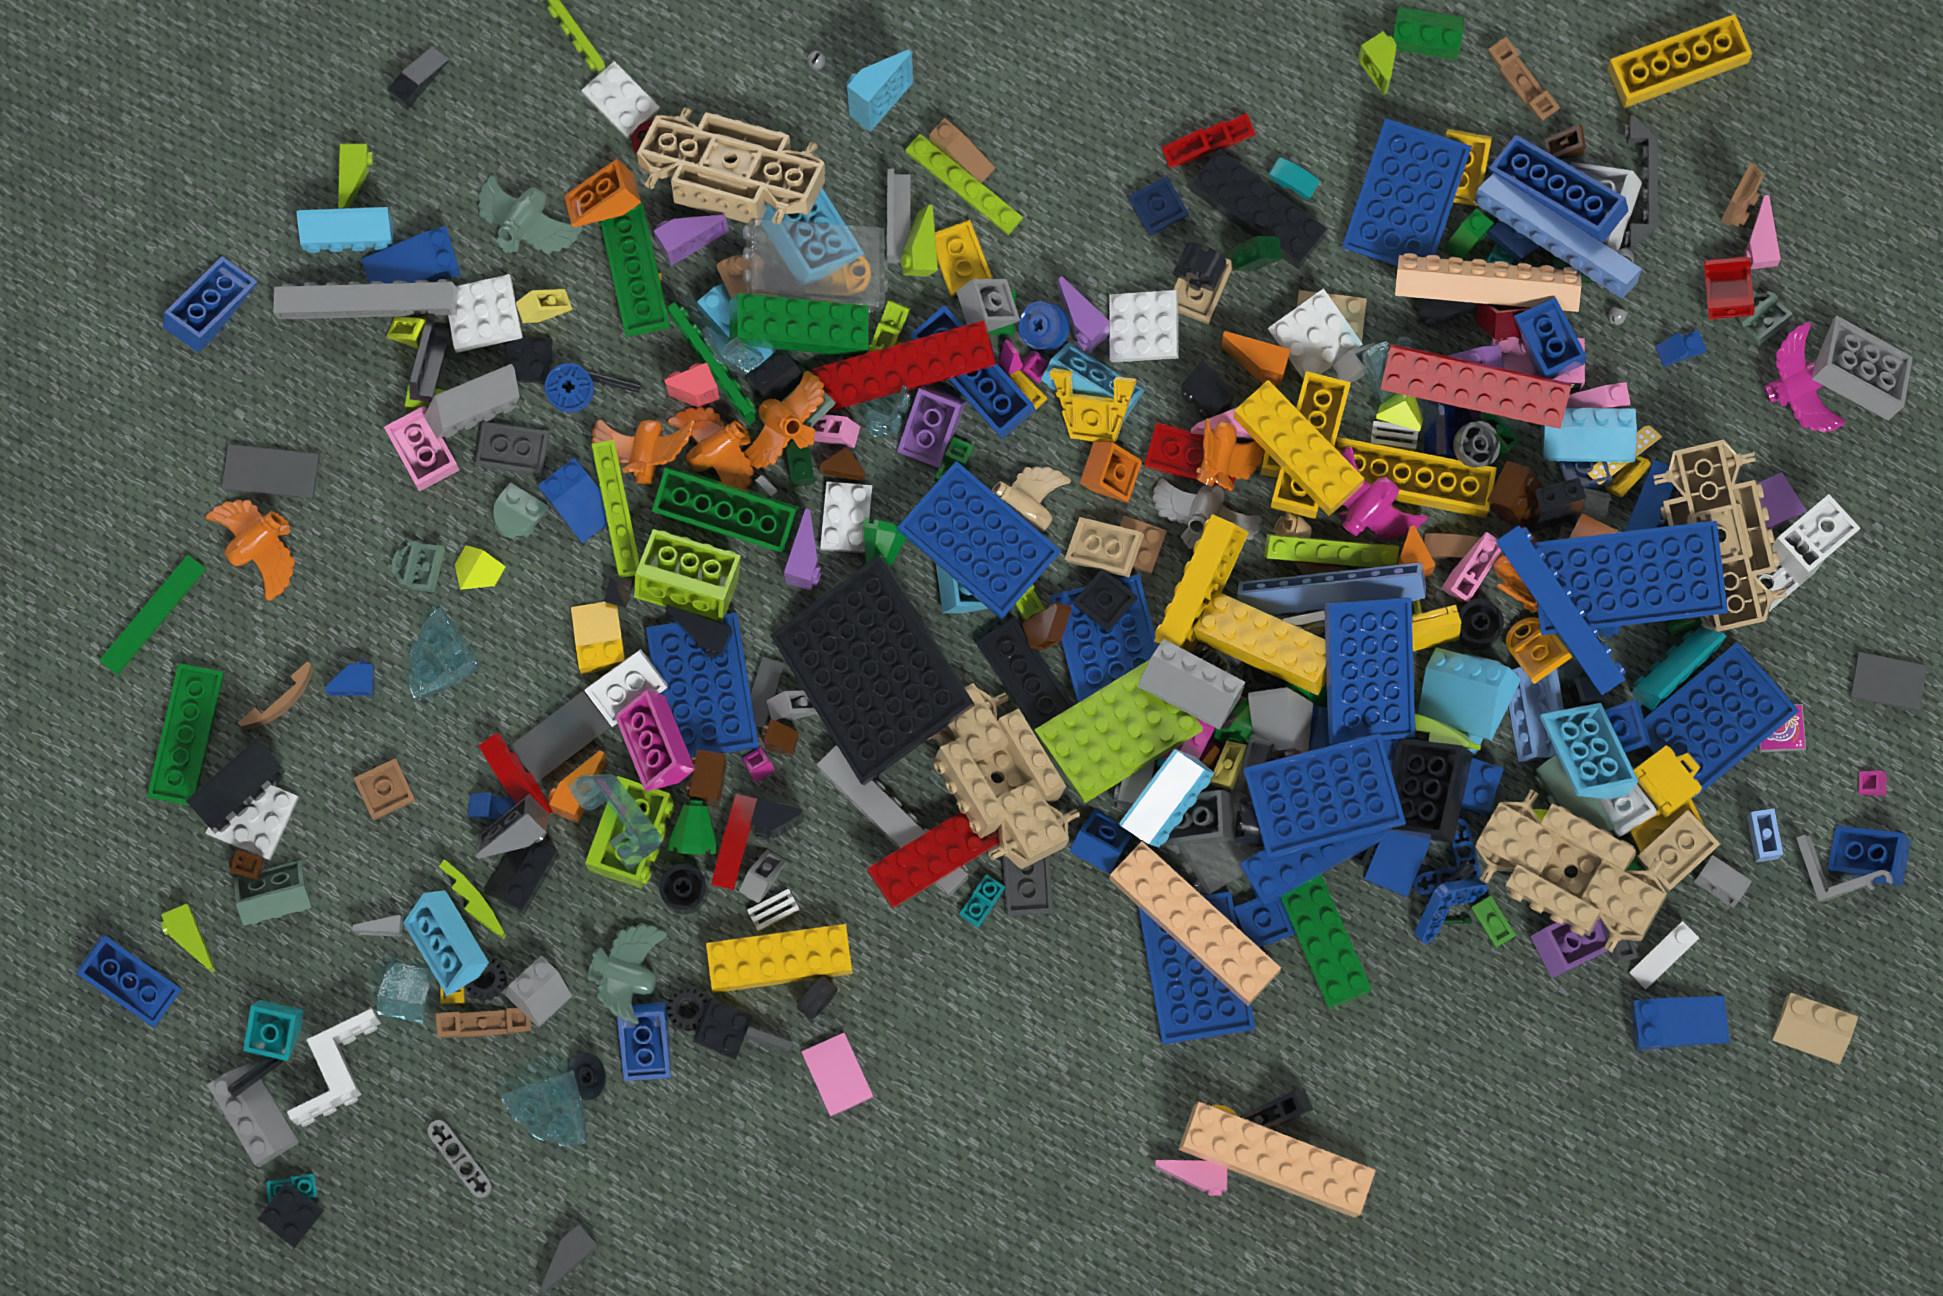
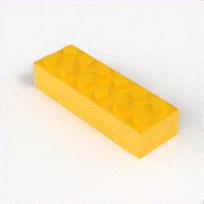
M1733 14L1612 58L1609 61L1607 70L1623 107L1626 108L1747 64L1753 53L1736 15Z
M1306 371L1296 409L1334 447L1351 382ZM1281 467L1271 508L1316 519L1319 505Z
M1269 380L1234 410L1233 418L1328 516L1363 486L1365 478Z
M1213 514L1206 520L1203 526L1204 533L1201 539L1195 543L1194 555L1191 561H1188L1185 565V574L1182 581L1175 587L1173 601L1167 605L1164 613L1165 618L1155 631V642L1160 644L1165 639L1189 653L1197 648L1199 644L1194 632V626L1215 592L1222 593L1249 534L1248 531Z
M1218 591L1215 592L1194 626L1197 641L1316 695H1319L1327 681L1325 639Z
M846 924L706 943L713 993L820 979L823 976L828 978L853 974Z

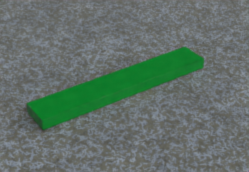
M187 555L99 661L118 676L204 574L206 568Z

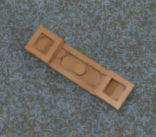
M1507 37L1488 49L1491 58L1504 79L1541 122L1560 109L1547 90L1544 92L1518 56L1520 54Z
M1428 533L1425 534L1424 544L1432 558L1462 560L1481 537Z
M307 661L290 676L296 684L262 714L254 708L238 722L243 730L254 729L275 720L285 713L305 691L314 670L311 664Z
M507 1008L506 1010L435 1014L437 1037L440 1038L481 1037L531 1031V1020L519 1008Z

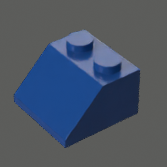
M1094 809L1080 829L1070 852L1078 858L1095 865L1098 869L1111 874L1134 834L1119 824L1120 822Z

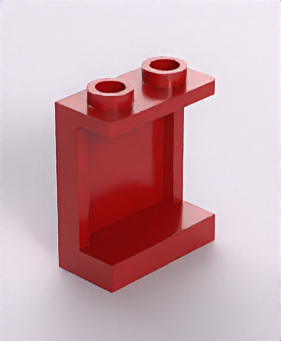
M1736 256L1730 259L1713 258L1704 261L1708 318L1720 319L1755 315L1750 257Z

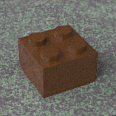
M1507 461L1487 501L1501 520L1526 527L1528 521L1533 518L1534 510L1538 504L1535 492L1538 489L1544 488V486L1531 468Z
M697 750L696 756L691 758L695 770L691 773L693 774L692 779L688 778L687 796L690 799H701L703 804L719 808L727 767L726 756L722 753Z

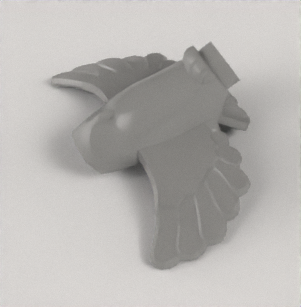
M1160 478L1153 490L1154 496L1152 501L1156 503L1155 509L1159 511V516L1168 517L1170 521L1177 520L1179 523H1184L1188 526L1181 535V539H1183L1189 549H1192L1195 543L1201 539L1204 533L1203 526L1212 514L1248 531L1247 540L1254 538V534L1259 531V526L1262 523V518L1259 515H1244L1223 506L1224 491L1217 484H1214L1213 487L1204 485L1197 494H1190L1173 487L1165 478Z

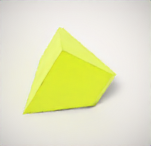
M395 316L386 337L419 349L427 316Z
M1398 393L1379 406L1376 419L1420 431L1424 419L1416 398Z
M467 545L454 564L460 590L495 587L506 566L484 550Z

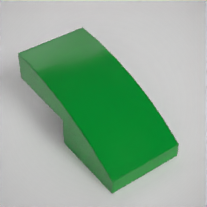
M953 437L934 482L937 483L956 461L965 468L974 445Z

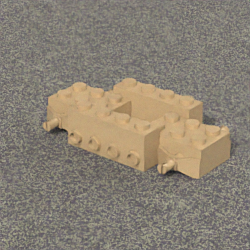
M683 108L680 116L676 117L656 116L637 152L640 168L650 174L645 182L646 187L653 189L659 178L673 177L671 183L674 203L717 215H725L727 218L759 226L767 210L766 204H770L776 210L772 218V222L775 224L776 222L781 224L785 214L802 213L809 215L825 182L824 162L813 156L817 149L815 143L813 145L812 142L808 143L806 151H791L789 135L705 112L697 127L695 124L687 121L692 113L689 108L687 110ZM729 159V160H732V161H735V162H734V163H727V162H725V161Z
M1725 440L1673 451L1669 471L1653 475L1654 479L1663 478L1655 480V485L1672 482L1684 496L1663 501L1664 506L1661 507L1663 520H1668L1669 526L1717 521L1718 529L1726 532L1725 541L1719 544L1728 613L1700 616V618L1703 617L1714 631L1718 632L1767 621L1771 603L1776 599L1787 598V593L1777 595L1786 592V588L1774 591L1768 590L1757 577L1778 571L1777 566L1780 565L1778 554L1773 552L1771 544L1775 543L1772 529L1768 530L1766 522L1770 520L1767 507L1762 505L1761 498L1764 497L1762 485L1758 484L1756 480L1736 484L1740 466L1756 462L1755 457L1749 458L1755 456L1754 452L1744 455L1737 454Z
M973 683L965 687L975 706L931 737L942 745L933 760L934 768L939 775L943 776L946 781L947 790L950 794H954L959 810L966 814L969 819L970 828L974 833L978 834L980 839L998 830L1000 845L988 852L989 857L991 856L990 859L995 860L1004 855L1016 866L1023 869L1065 848L1069 841L1068 822L1080 817V814L1076 808L1064 814L1049 805L1059 800L1066 785L1021 711L1017 709L999 718L997 721V706L1009 700L1008 696L1003 692L993 698L978 689ZM991 775H1000L1003 779V782H993L991 779Z
M1531 789L1522 803L1501 802L1498 804L1476 843V850L1486 863V868L1479 878L1480 880L1488 883L1496 871L1513 872L1506 884L1510 897L1519 902L1523 899L1531 903L1529 905L1531 909L1538 913H1542V911L1549 913L1551 920L1560 925L1563 922L1572 926L1571 931L1582 937L1584 934L1590 936L1600 918L1610 932V937L1603 948L1611 953L1618 941H1642L1667 897L1666 891L1656 878V874L1663 864L1662 861L1659 860L1658 862V859L1654 858L1649 869L1646 871H1627L1636 855L1634 846L1624 840L1619 841L1604 829L1592 826V823L1588 820L1572 815L1571 811L1562 806L1558 807L1552 804L1543 821L1540 822L1532 810V805L1539 794L1537 792L1534 793ZM1568 866L1576 867L1578 870L1577 876L1574 878L1566 877L1564 874L1565 868Z

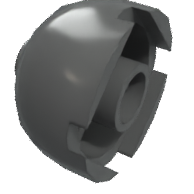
M1483 421L1464 425L1454 436L1453 451L1455 456L1461 463L1471 468L1484 467L1493 463L1500 450V441H1497L1494 436L1497 432L1490 424Z

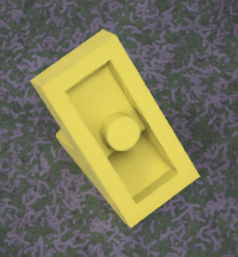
M1226 741L1215 767L1214 775L1211 777L1210 783L1213 786L1234 789L1241 771L1247 745Z

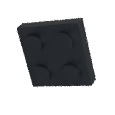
M522 336L523 338L507 341L504 367L510 364L513 365L517 382L545 384L546 378L550 373L553 339Z
M1101 569L1073 601V606L1109 633L1138 600V596L1105 570Z
M709 998L692 1042L736 1060L752 1015Z
M287 1181L257 1219L295 1248L325 1210Z

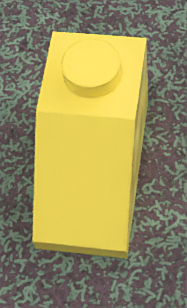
M565 289L532 290L516 302L523 323L541 322L572 310Z

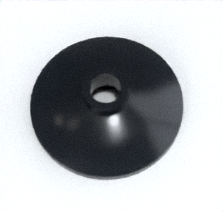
M581 1053L573 1057L567 1068L568 1085L571 1091L580 1099L592 1100L597 1098L603 1092L606 1085V1071L600 1059L591 1053Z

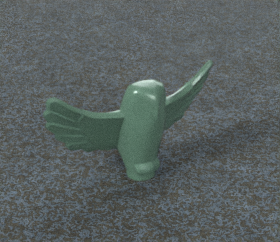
M491 175L486 183L483 184L478 195L480 202L478 204L480 209L479 216L486 218L488 223H494L497 227H500L498 230L499 237L496 241L505 253L518 252L521 239L526 241L527 244H532L535 249H542L546 254L552 251L558 252L562 248H569L571 243L577 240L578 235L583 229V226L574 228L571 223L555 221L544 215L542 212L546 205L547 196L543 191L535 187L527 189L517 199L505 193L499 186L495 176Z
M644 923L636 927L630 926L626 930L618 931L617 939H614L612 942L613 948L610 950L609 957L602 948H598L593 952L588 979L600 985L597 988L599 992L597 998L603 1002L605 1007L610 1009L613 1015L619 1016L624 1021H630L633 1024L639 1023L633 1012V993L647 995L654 992L656 975L642 967L647 953L658 942L666 938L667 932L664 929Z

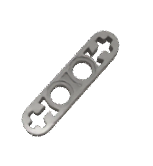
M441 1120L433 1121L428 1127V1135L470 1192L477 1198L487 1197L492 1190V1184L449 1126ZM438 1126L441 1128L444 1126L445 1129H443L442 1131L443 1134L446 1136V1138H448L449 1135H451L453 1138L445 1141L444 1144L440 1146L439 1143L443 1142V1140L439 1135L433 1136V1133L435 1132L434 1127ZM455 1143L459 1146V1153L451 1157L447 1155L446 1149L448 1145ZM465 1162H470L473 1165V1172L469 1175H463L460 1171L461 1165ZM478 1172L481 1174L476 1177L479 1182L487 1183L484 1193L481 1191L475 1192L477 1185L473 1180L470 1184L467 1182V1180L474 1178Z

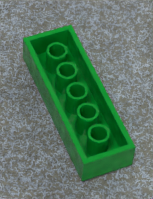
M737 293L730 300L729 345L860 356L868 350V306Z
M668 466L664 469L652 512L784 553L788 549L800 507Z
M1322 875L1281 897L1280 901L1295 933L1294 937L1326 1011L1369 994L1372 988Z

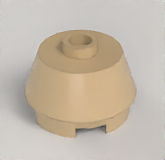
M1286 512V517L1280 516L1272 532L1275 535L1311 538L1312 528L1300 515Z

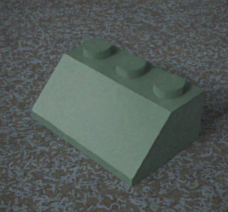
M302 860L261 870L258 881L243 876L233 878L235 903L243 926L257 924L263 920L279 918L286 914L302 912L312 908Z

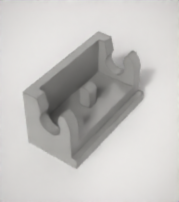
M1712 855L1694 882L1734 908L1752 881Z

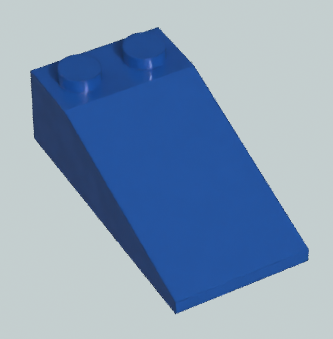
M446 226L421 233L362 259L369 284L372 281L393 284V281L397 280L405 281L406 283L426 280L431 283L437 282L440 279H449L461 275Z
M222 256L164 312L163 328L199 353L216 336L258 281Z
M1384 830L1386 833L1385 839L1379 842L1364 879L1408 897L1431 840Z
M103 934L74 972L152 1027L157 1025L182 990Z
M1724 996L1634 1000L1631 1003L1636 1051L1730 1043Z

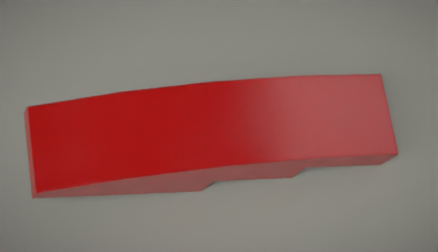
M1245 113L1228 122L1222 121L1205 130L1201 128L1161 148L1169 167L1173 168L1215 153L1218 149H1226L1257 134L1249 115Z
M500 733L492 735L478 745L490 767L516 804L530 794L548 812V815L553 812L532 773L525 771L516 753H510Z
M739 794L735 795L711 885L734 890L746 852V845L751 832L750 823L757 799Z

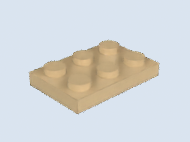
M1226 259V268L1214 291L1201 288L1200 291L1193 290L1188 286L1189 282L1178 278L1174 290L1178 292V313L1209 325L1232 271L1231 260Z
M1299 290L1297 307L1318 292ZM1328 294L1362 342L1367 298Z
M1079 517L1065 560L1069 563L1097 570L1103 569L1109 573L1129 577L1144 534L1139 531Z
M1687 810L1636 858L1647 870L1654 858L1658 859V862L1659 860L1663 862L1656 874V878L1669 892L1714 851L1720 843Z

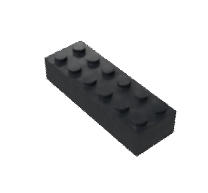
M1220 149L1217 150L1191 183V191L1251 236L1279 237L1282 259L1297 270L1301 268L1326 236L1327 228Z

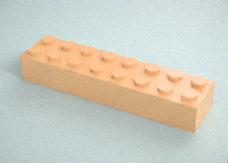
M1406 253L1404 256L1399 255L1395 296L1530 308L1556 297L1562 310L1579 312L1581 272L1571 267L1561 270L1554 269V267L1549 265H1543L1541 268L1531 267L1530 264L1520 263L1516 266L1509 265L1503 261H1497L1493 264L1486 263V261L1474 259L1470 262L1463 261V259L1458 257H1451L1448 260L1440 259V257L1435 255H1429L1426 258L1417 257L1416 254Z
M1141 841L1110 874L1109 880L1247 1006L1280 972V966L1144 842Z
M1201 1102L1193 1106L1178 1149L1354 1218L1362 1212L1376 1171Z

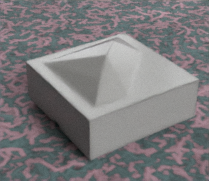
M761 475L755 480L759 494L773 499L778 497L777 489L764 476Z

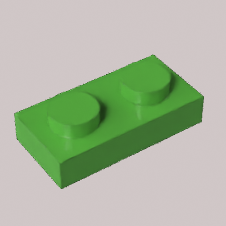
M1492 896L1471 907V911L1494 948L1499 947L1516 936Z

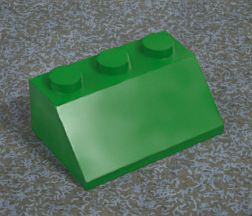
M1398 6L1393 32V40L1397 46L1396 50L1457 60L1463 33L1464 17Z

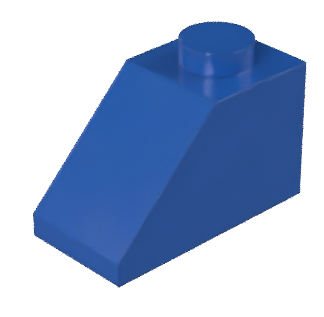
M363 660L356 661L355 664H349L325 687V692L328 696H374L375 668L373 664Z

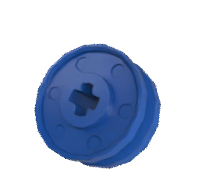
M1034 302L1028 305L1021 314L1019 321L1021 339L1027 346L1033 349L1044 351L1057 349L1066 341L1069 334L1070 322L1068 315L1062 307L1056 304Z
M573 363L561 364L553 368L545 382V394L550 403L558 410L567 413L579 412L586 408L592 401L595 392L594 382L589 373L580 365ZM569 383L575 387L574 390H571V393L564 389L565 386L568 387Z

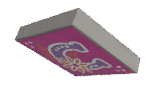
M1794 704L1798 708L1799 713L1758 746L1759 752L1806 750L1803 704Z

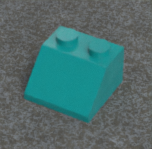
M259 1000L251 1005L243 1051L289 1061L301 1032L304 1010Z

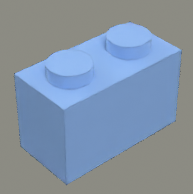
M1768 809L1751 812L1747 816L1755 862L1779 859L1783 855L1775 810Z

